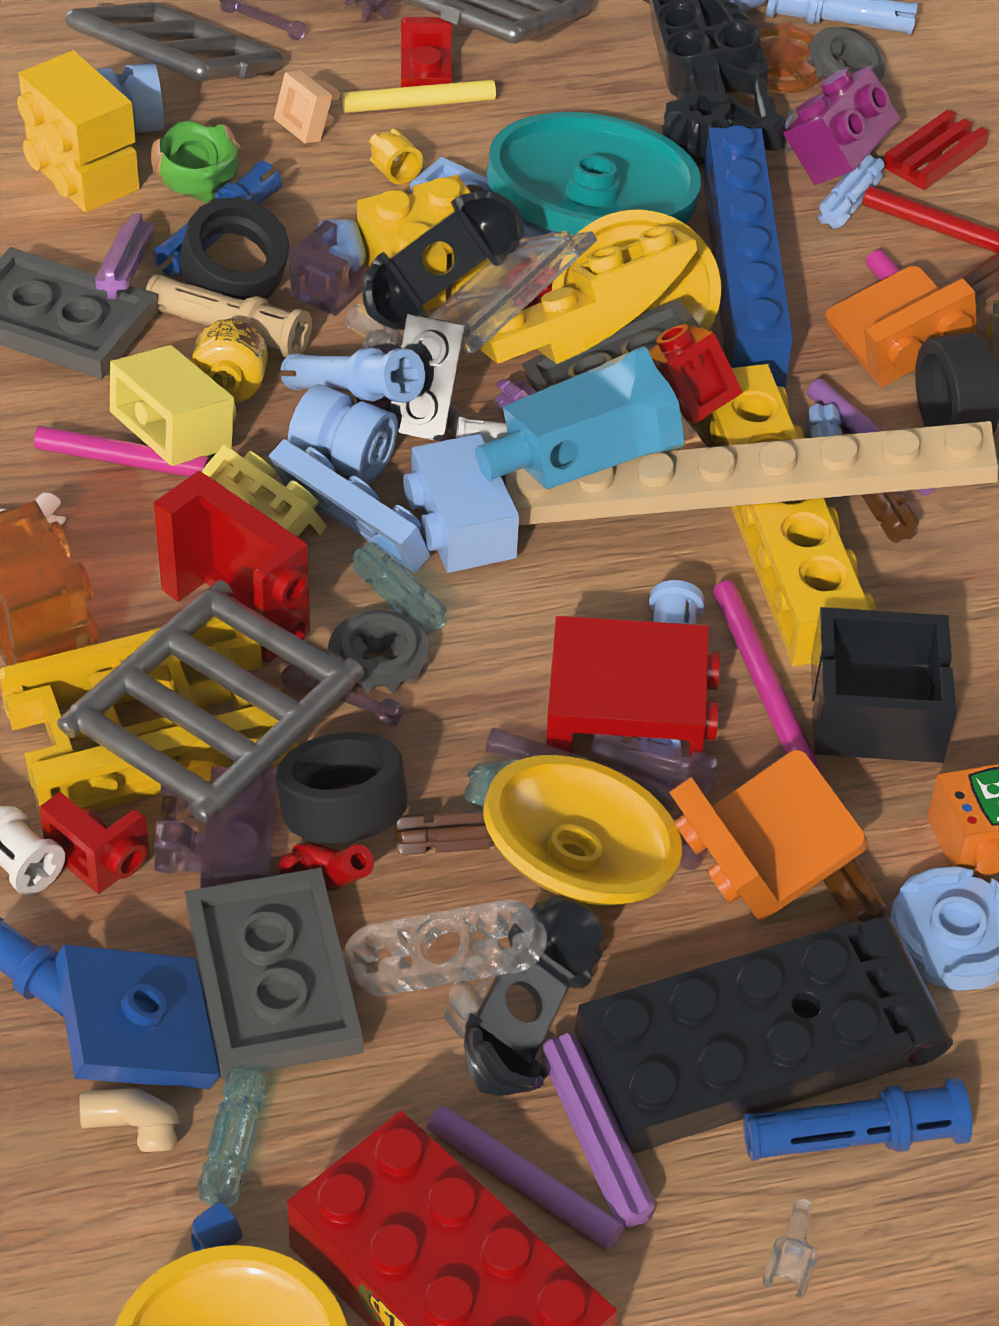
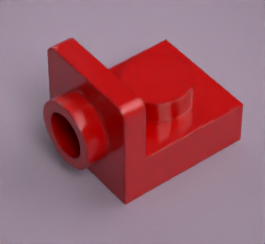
M403 17L401 19V87L452 83L451 22L440 17Z
M687 324L677 325L660 334L656 339L658 345L648 350L656 368L661 370L664 378L673 389L685 420L696 424L743 393L712 331L692 325L688 326Z
M61 792L39 806L43 839L54 840L63 848L65 852L64 866L98 895L119 879H126L132 876L149 856L147 818L137 809L131 810L107 828L96 812L87 807L81 809Z

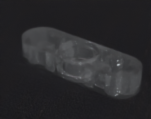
M506 899L367 925L350 937L345 946L343 958L347 974L370 994L384 996L523 971L540 959L546 947L547 935L542 922L524 903ZM516 923L524 933L514 935L512 947L506 949L497 939L508 936L509 925ZM476 929L486 938L485 940L478 941L475 934ZM446 932L458 933L460 936V947L456 955L448 962L442 964L430 963L428 952L434 939ZM384 947L392 957L380 960L379 971L373 972L367 966V963L377 960L379 949ZM410 955L411 960L413 962V966H411L402 956Z

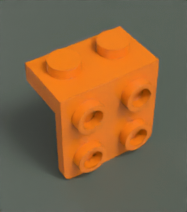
M917 266L906 267L831 306L825 312L827 326L880 388L915 370L918 351L925 340L970 332L977 334L975 291L961 278L939 289L926 273Z
M800 750L789 752L713 806L692 777L669 792L684 813V815L674 821L684 839L696 855L707 848L717 863L706 871L729 904L741 897L760 923L866 850L868 845V839L863 830L806 753Z

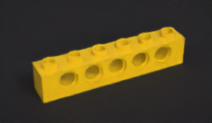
M768 364L732 368L743 393L698 422L708 447L804 439L801 427L799 425L793 426L790 419L786 390L783 386L777 387ZM824 498L731 506L792 666L811 664V654L820 607L876 611L872 595L870 593H863L858 581V566L855 554L851 549L845 550L840 538L838 514L833 506L827 507Z

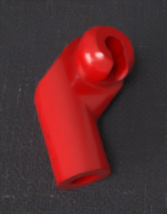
M310 841L294 845L292 852L283 855L279 862L280 874L321 868L327 890H337L365 878L372 872L374 867L372 853L363 845H353L343 850H337Z

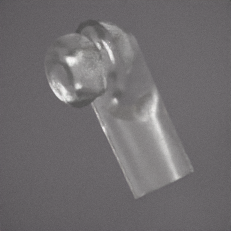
M361 303L354 304L348 310L345 317V326L366 338L362 342V349L376 348L387 354L391 350L401 348V330L391 329L379 324L367 315L365 306Z

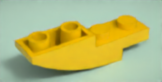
M659 226L644 231L639 235L640 241L625 247L608 246L591 252L587 256L588 261L571 267L577 289L574 290L570 287L555 289L543 295L541 298L542 302L524 310L509 308L499 311L489 318L490 323L475 328L474 333L480 351L499 364L537 349L547 358L558 364L590 349L638 317L663 294L698 250L695 239L670 226Z

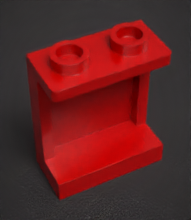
M200 470L153 502L162 591L179 602L204 583L212 586L217 580H223L233 590L234 599L304 640L310 632L307 543ZM261 645V658L265 662L270 663L278 657V655Z
M555 616L547 714L546 755L572 757L573 733L686 740L689 742L688 762L701 763L704 740H716L719 710L718 701H706L707 690L718 689L720 652L708 651L709 625Z

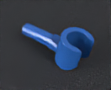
M221 1202L214 1204L198 1215L192 1223L191 1246L194 1252L217 1246L234 1245L243 1237L236 1218Z

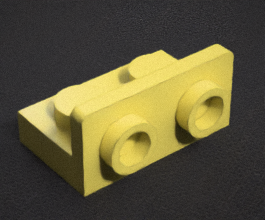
M223 444L202 470L204 474L297 537L306 527L319 536L327 528V525L314 510L319 501L308 490L293 480L285 487L273 479L277 472L252 451H248L242 457Z

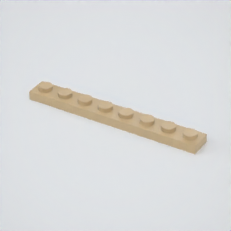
M991 421L666 451L644 455L550 489L544 488L522 468L506 475V488L519 514V525L996 483L998 482V464Z

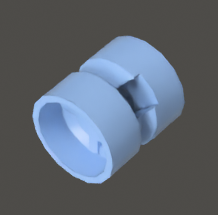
M155 63L126 65L123 73L117 75L111 67L95 69L132 102L135 134L164 131L163 102Z
M316 384L303 395L295 409L290 422L288 441L302 451H305L308 447L316 449L330 461L333 467L337 468L339 474L348 478L356 476L366 484H370L383 472L391 457L398 433V420L394 413L363 401L354 404L351 396L324 385Z

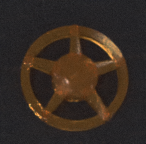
M787 23L758 28L761 40L778 38V41L770 43L761 42L768 63V74L779 78L793 76L797 79L790 81L769 79L768 92H801L814 87L822 80L815 78L816 70L808 75L801 66V60L808 59L810 50L808 46L814 38L813 34L796 27L787 26ZM789 39L798 41L805 45L797 46L796 44L789 42Z

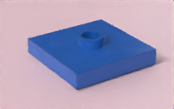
M63 945L55 958L75 1079L210 1089L220 1073L196 958Z

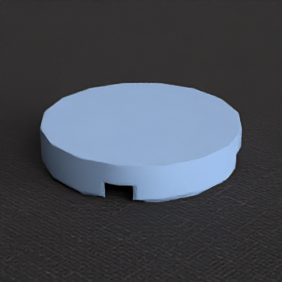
M958 866L930 868L910 877L900 888L899 895L894 899L890 918L893 919L923 980L932 985L956 991L985 989L999 982L998 881L991 878L990 883L983 879L973 877L974 870Z

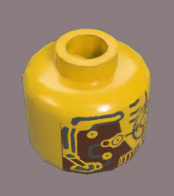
M221 319L207 325L197 337L191 362L197 365L199 369L223 389L228 391L234 397L235 404L251 398L261 387L269 356L266 342L257 329L249 323L237 319Z

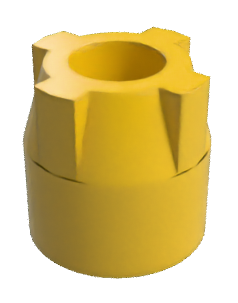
M392 128L390 132H384L380 135L374 134L370 138L369 143L371 144L372 157L369 160L391 183L396 185L406 184L419 174L423 165V156L398 129Z

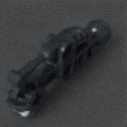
M643 0L651 8L652 30L667 87L670 93L677 97V100L666 103L664 125H662L663 136L684 149L696 163L697 167L705 164L709 128H728L731 126L762 128L765 150L776 151L783 148L786 144V137L783 134L785 131V119L777 113L774 100L768 93V63L761 44L760 30L750 22L745 12L741 11L733 0ZM741 91L753 95L755 99V112L727 93Z

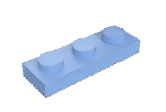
M283 439L269 455L285 487L291 480L300 484L319 501L318 509L413 573H416L430 557V553L420 534L423 526L411 512L400 505H395L393 509H390L379 502L377 494L368 484L356 476H351L346 480L337 474L330 461L316 449L308 447L305 451H302L286 439Z

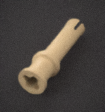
M160 274L153 275L145 291L157 294L158 311L176 315L206 326L221 319H237L247 322L260 332L268 347L280 350L284 357L293 353L303 354L311 336L312 318L308 311L298 308L289 312L269 305L268 300L259 296L249 297L245 300L236 299L205 288L175 281Z

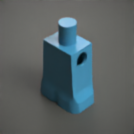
M642 346L590 371L503 406L508 435L477 446L475 453L479 468L488 481L523 468L544 488L550 489L644 455L682 448L685 440L679 401L667 380L656 368L647 348Z

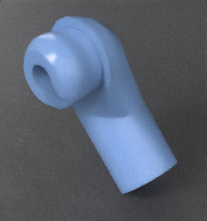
M323 219L317 226L316 234L318 240L323 245L331 246L328 249L327 258H333L336 262L330 266L331 269L338 274H345L350 270L358 271L366 259V251L358 224L350 219Z

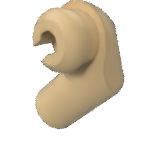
M137 1088L80 1092V1122L82 1129L137 1126L139 1133L137 1145L142 1152L168 1151L176 1146L175 1124L180 1123L176 1109L164 1101Z

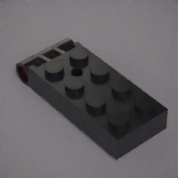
M890 917L874 918L858 926L854 922L579 1004L574 1029L632 1154L742 1120L745 1113H764L902 1068L926 1064L942 1056L953 1045V1039L893 919ZM795 1012L804 1013L808 1015L810 1018H802L798 1016Z

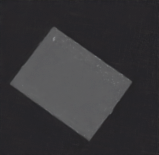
M561 231L523 238L520 240L516 251L509 254L503 264L494 266L491 262H488L428 318L465 325L460 355L475 353L597 241V238L592 231L572 235L568 231Z

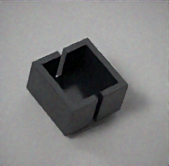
M820 607L811 654L812 701H814L812 710L814 755L944 763L956 715L953 668H950L952 653L949 615Z

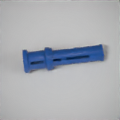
M956 1077L948 1078L945 1080L943 1087L903 1092L899 1085L887 1086L885 1090L878 1093L877 1099L815 1105L757 1114L745 1113L743 1129L748 1156L751 1161H759L762 1158L884 1143L888 1149H893L895 1152L908 1151L911 1143L952 1138L953 1142L957 1145L966 1144L971 1141L972 1115L966 1088L963 1081Z

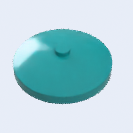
M582 112L539 114L509 124L492 140L486 171L487 180L492 191L505 196L515 204L522 218L545 229L572 237L593 221L606 215L626 210L659 212L685 224L696 210L701 188V175L696 163L684 149L672 140L654 130L627 120Z

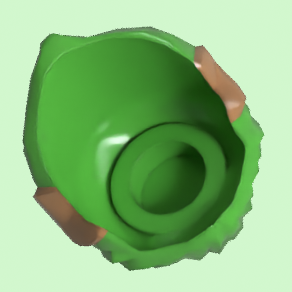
M180 121L171 127L162 139L159 137L154 141L151 149V163L157 179L162 180L172 191L195 198L204 203L213 200L216 192L232 180V177L238 172V163L242 159L240 144L236 142L231 129L226 124L207 127L194 121Z

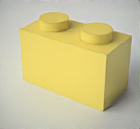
M172 345L110 361V412L170 466L188 462L200 456L217 453L223 444L230 449L232 448L233 423L237 415L234 397Z

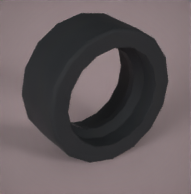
M237 197L219 198L200 206L188 220L179 261L183 277L191 285L241 300L254 296L268 299L281 282L290 244L284 226L271 211L253 201ZM222 233L244 236L257 244L265 254V266L253 272L242 273L223 269L212 262L203 251V240L214 234Z
M974 332L925 340L918 351L915 366L917 400L925 427L991 421L994 434L999 423V377L992 353L985 341Z
M346 732L328 734L311 739L289 751L277 766L276 784L283 821L292 833L308 841L335 844L356 842L375 836L394 825L407 809V789L402 755L392 742L374 734ZM359 784L346 789L326 790L339 785Z

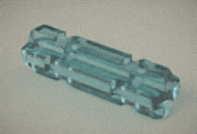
M369 542L363 549L358 548L352 556L354 560L353 571L366 583L373 584L371 588L399 614L407 617L410 616V619L415 621L424 630L426 636H430L436 629H441L447 621L445 617L447 612L446 606L433 594L426 593L427 589L396 560L390 559L391 555L379 544Z
M235 1068L226 1076L222 1095L225 1096L224 1101L218 1106L206 1155L209 1158L203 1164L198 1182L199 1198L207 1205L221 1202L228 1208L232 1207L239 1199L243 1183L241 1174L247 1168L258 1124L256 1115L261 1111L266 1093L265 1078L256 1070L246 1071L241 1068Z

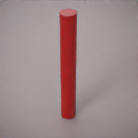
M869 186L864 194L862 205L999 254V231L873 186Z

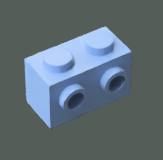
M481 434L412 447L411 473L404 474L403 477L408 505L412 510L419 508L422 515L421 524L423 526L422 533L425 544L429 551H438L447 573L517 558L519 514L502 478L499 477L488 481L479 468L475 450L477 446L485 443Z

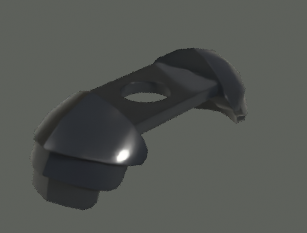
M480 190L456 197L451 202L454 209L453 212L389 258L385 252H382L373 260L363 282L362 296L367 315L379 324L395 330L405 329L407 314L428 318V313L423 306L426 302L486 258L494 266H499L504 263L509 254L516 251L524 234L518 207L505 196L490 190ZM437 241L448 244L454 254L451 268L440 275L429 273L422 263V255L425 248Z
M557 895L536 903L526 914L518 917L508 934L510 947L477 1015L470 1012L465 1024L464 1050L468 1069L480 1092L504 1096L531 1092L544 1084L545 1078L549 1075V1070L535 1059L567 987L583 989L588 986L592 981L591 969L602 957L600 943L606 936L605 927L586 903L564 895ZM511 985L522 986L532 994L537 1007L536 1016L532 1022L520 1021L510 1012L506 1002V994Z

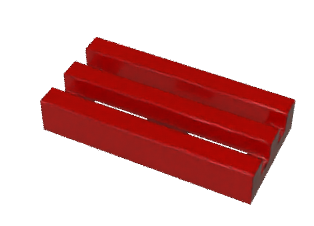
M947 109L885 153L884 168L916 187L926 190L984 148L989 131L980 127L972 132L971 121L963 118L958 123H955L956 113ZM959 141V143H957L955 146H953L948 151L942 154V151L944 149L949 147L954 142ZM926 162L929 163L927 166H925V167H924L923 169H921L919 172L915 171V170H917L919 167H921L922 165H924Z

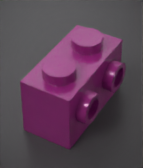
M871 66L851 74L847 69H842L830 75L820 84L823 91L796 109L798 117L783 132L814 185L854 171L900 120L886 89L880 84Z

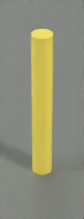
M494 80L343 92L342 106L344 113L491 101L496 99Z

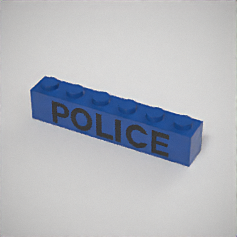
M743 126L709 128L703 182L712 254L717 263L721 280L719 315L724 354L731 368L768 364L777 387L783 386L785 388L793 337L762 128H746Z

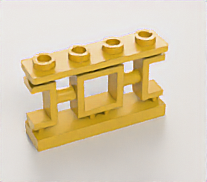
M214 616L192 635L195 639L247 671L262 667L261 645ZM160 628L38 659L27 660L0 669L3 705L12 731L45 723L52 743L50 747L24 753L28 779L31 788L34 790L40 819L39 806L59 792L63 793L81 809L87 807L94 812L172 792L102 746L73 752L70 742L88 737L81 732L74 738L68 737L57 725V721L61 717L59 707L76 703ZM171 654L148 674L200 708L229 701L232 712L214 717L255 743L278 722V720L212 679L189 685L185 675L199 671ZM126 693L114 705L135 700V698ZM113 705L103 715L121 726ZM165 717L124 727V729L207 782L216 780L235 762ZM297 741L287 751H285L272 765L280 763V761L286 756V754L289 751L296 748Z

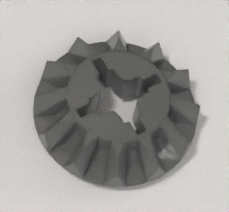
M841 27L823 29L814 36L808 46L810 54L807 63L817 69L816 79H826L842 69H847L851 74L871 66L879 82H881L884 76L885 65L878 49L867 38L850 29ZM839 56H840V59L843 60V62H842V61H837V59H838Z
M373 610L355 614L342 621L330 636L328 655L340 663H343L348 658L354 659L363 667L364 675L356 683L362 685L367 695L375 686H385L394 694L401 682L416 684L420 670L428 666L429 641L424 630L409 617L391 611ZM371 650L379 654L385 650H390V659L387 660L382 656H377L370 660L367 658V651Z

